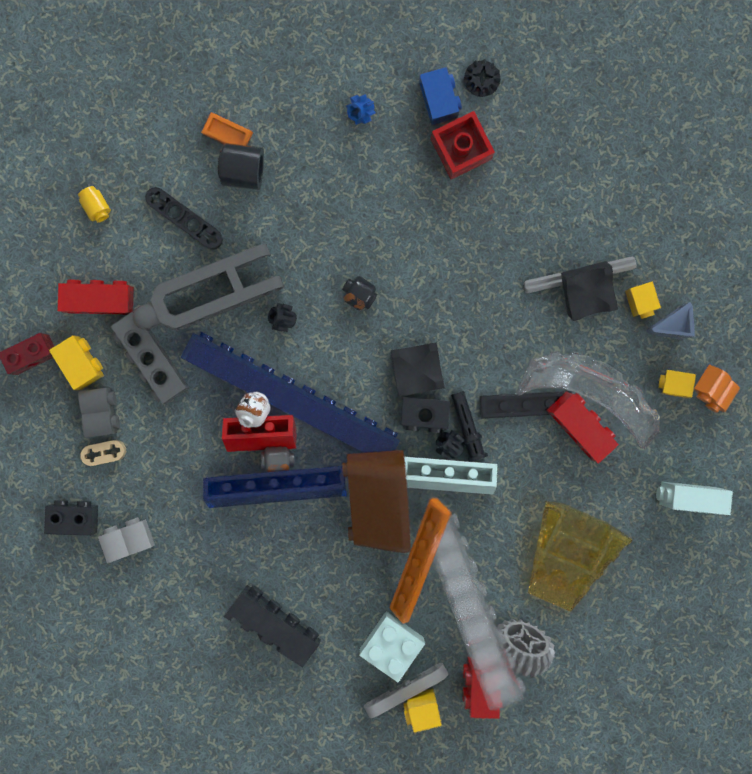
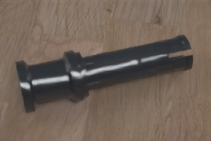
M465 391L452 394L451 397L464 435L462 443L466 445L469 455L468 462L488 457V453L484 452L481 442L482 435L480 432L477 433ZM460 405L463 406L468 424H466L464 415ZM473 443L475 444L477 453H475Z

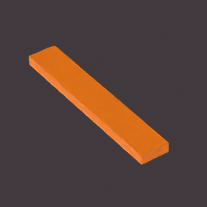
M437 498L429 500L390 605L391 611L402 624L409 622L451 515V512Z

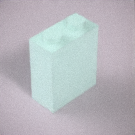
M661 482V487L657 488L656 498L659 500V505L675 510L730 515L733 491L717 487Z

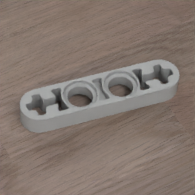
M438 663L418 674L416 679L412 681L407 680L398 685L396 690L392 692L387 691L364 705V709L369 718L379 716L444 680L448 676L444 664Z

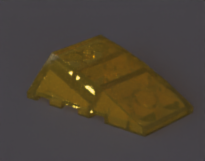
M546 501L528 593L571 612L591 589L590 586L596 579L599 580L604 574V570L609 564L619 557L622 549L632 542V538L609 523L563 503Z

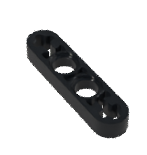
M153 187L147 191L145 200L151 208L206 248L215 250L222 245V234L215 227L164 190ZM161 193L160 198L167 203L165 207L159 202L153 204L152 195ZM174 206L181 208V215L177 218H172L169 215L170 209ZM196 219L200 223L199 229L194 232L189 231L188 223ZM205 226H207L208 228L205 229V231L210 235H214V233H216L215 238L217 239V242H211L210 244H207L209 241L207 237H205L203 234L201 235V238H198L197 236H199L203 232Z

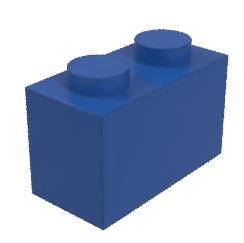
M447 67L420 74L419 84L431 125L458 118L459 110H462L459 96L455 97L453 88H455L454 77L452 74H448Z

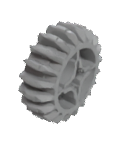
M511 618L510 621L504 620L502 624H499L492 635L491 650L494 652V657L500 659L499 664H505L507 670L512 669L516 674L522 673L524 677L528 674L535 677L537 674L542 675L550 668L554 659L555 645L551 643L550 637L545 636V631L538 629V626H532L530 622L524 623L521 619L517 622Z

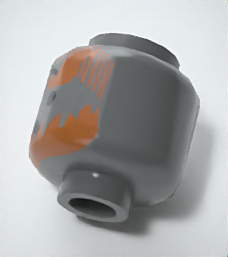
M266 447L265 451L261 452V470H265L269 476L287 475L290 467H294V453H289L287 447Z

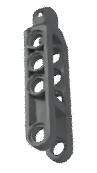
M261 244L158 284L151 297V302L139 306L133 312V322L137 327L144 330L163 325L178 332L272 294L273 290L275 292L284 288V284L280 276H275L243 288L236 271L252 265V262L271 256L267 244ZM224 273L228 275L234 293L176 316L169 314L163 301L166 299V296L181 290L185 292L187 288L201 282L208 283L209 279Z

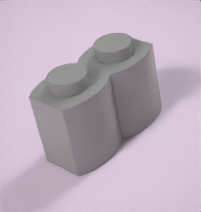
M137 517L126 521V527L118 529L117 525L103 530L104 535L99 536L98 539L107 563L155 546L146 519L140 521Z

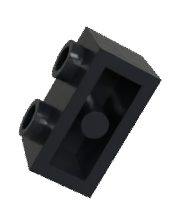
M54 500V504L45 506L44 534L92 536L97 533L98 505H91V501H77V505L68 504V500Z

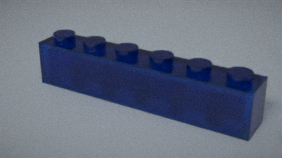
M342 466L203 478V501L208 508L347 496L346 477H343Z

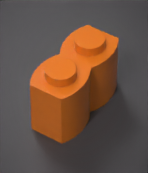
M708 365L694 390L698 394L696 397L705 402V406L708 409L718 413L719 410L726 412L740 387L732 381L731 376L724 370Z

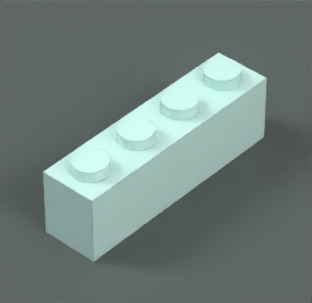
M404 457L407 488L494 494L497 487V464Z

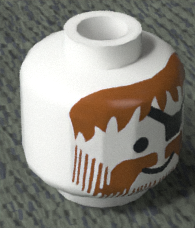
M259 392L247 393L236 407L235 414L241 425L248 428L259 427L270 412V404L267 397Z

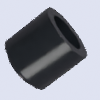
M224 144L218 158V177L222 186L255 190L261 188L264 169L263 147Z

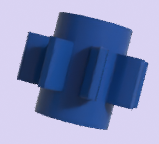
M366 94L351 97L352 103L346 105L348 118L355 121L356 125L370 122V116L376 113L374 111V102L367 98Z

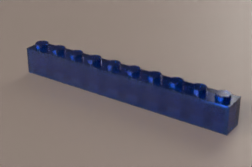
M203 332L200 335L192 334L180 357L248 393L259 392L267 397L269 404L364 453L395 451L400 442V439L397 438V432L387 427L384 431L377 428L376 421L366 416L364 420L356 417V411L347 406L344 409L335 406L337 401L325 395L323 399L315 396L316 390L306 385H303L302 388L294 385L296 380L283 374L282 378L273 374L275 369L265 364H262L261 367L253 363L254 358L242 353L241 357L232 353L234 348L223 342L220 346L213 343L214 338Z

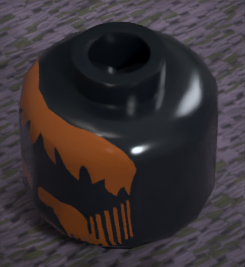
M361 276L355 277L354 280L349 278L342 288L345 292L343 296L344 301L359 311L364 308L368 310L378 295L375 293V286Z

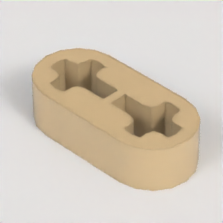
M118 440L89 445L81 451V460L88 466L118 461L125 456L126 447ZM113 444H115L116 448H120L117 457L114 454L106 455V450L112 449ZM90 449L93 452L101 451V456L95 457L94 462L91 458H87Z

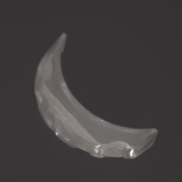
M559 351L550 352L549 355L533 358L529 362L516 392V395L521 396L533 389L559 388L588 397L613 413L628 428L642 449H646L659 433L660 417L656 409L652 410L644 400L643 391L636 384L631 386L623 379V374L615 368L583 354L572 352L571 355H562Z

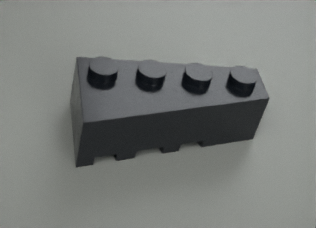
M246 585L224 617L229 621L233 618L237 619L241 624L240 628L246 632H257L260 641L270 646L273 644L277 645L276 650L303 668L320 645L321 639L318 638L319 634L311 627L306 629L300 625V619L294 614L289 613L287 615L281 610L282 606L275 600L271 599L268 601L262 596L263 592L258 587Z

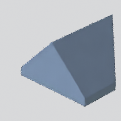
M690 302L683 304L646 330L647 333L679 340L695 337L692 304Z

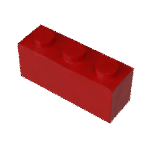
M67 280V283H58V312L128 315L133 312L134 287L127 285V281H113L112 285L104 284V281L90 280V284H81L80 280Z
M565 392L546 411L592 461L599 464L619 445L614 440L616 436L608 427L604 428L599 423L601 419L593 410L588 411L584 406L585 400L579 394Z
M293 415L267 416L261 426L249 428L241 425L238 418H223L222 441L227 452L265 450L266 447L296 449L297 428Z

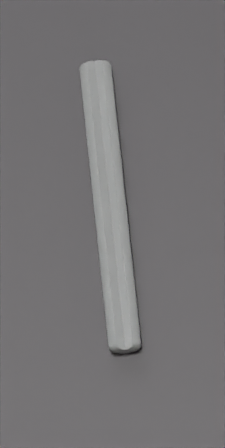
M634 257L608 262L612 266L613 274L636 268ZM561 273L526 280L524 282V290L526 293H532L562 286Z

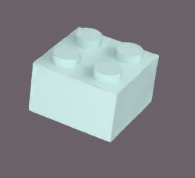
M386 611L361 646L359 656L396 682H399L425 645V640L423 636L406 624H402L400 620Z

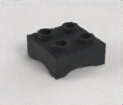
M607 261L561 272L567 313L572 321L600 312L618 310L613 286V269Z
M437 342L390 351L398 396L445 388Z

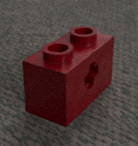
M38 333L1 351L0 359L7 374L19 375L52 359L53 356L49 350L55 346L48 334Z

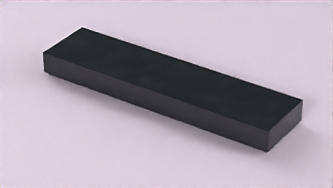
M572 391L480 396L481 419L550 415L546 410L565 392L572 393Z

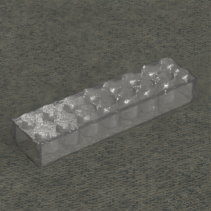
M451 514L433 563L489 710H496L524 699L522 693L525 692V688L520 677H515L512 669L515 667L514 660L510 653L506 654L503 646L506 643L502 630L497 629L493 621L496 619L494 609L491 605H487L484 596H487V592L482 581L478 582L475 575L478 572L473 558L469 560L466 550H469L465 537H460L457 528L460 527L456 514Z

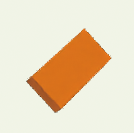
M212 112L201 132L203 135L222 144L246 146L253 134L252 131Z

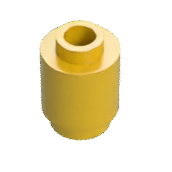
M90 186L79 192V202L90 221L99 223L109 217L108 214L111 209L99 190H96L94 186Z

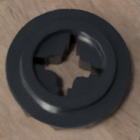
M485 59L482 61L475 60L467 67L464 74L466 88L470 93L478 97H486L493 94L498 89L501 81L500 70L497 69L494 62L490 63ZM484 69L485 76L489 77V79H485L483 86H481L480 78H476V76H480Z

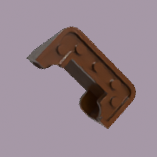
M404 451L347 454V463H342L343 477H348L352 519V527H348L349 541H353L356 546L398 553H410L411 539Z

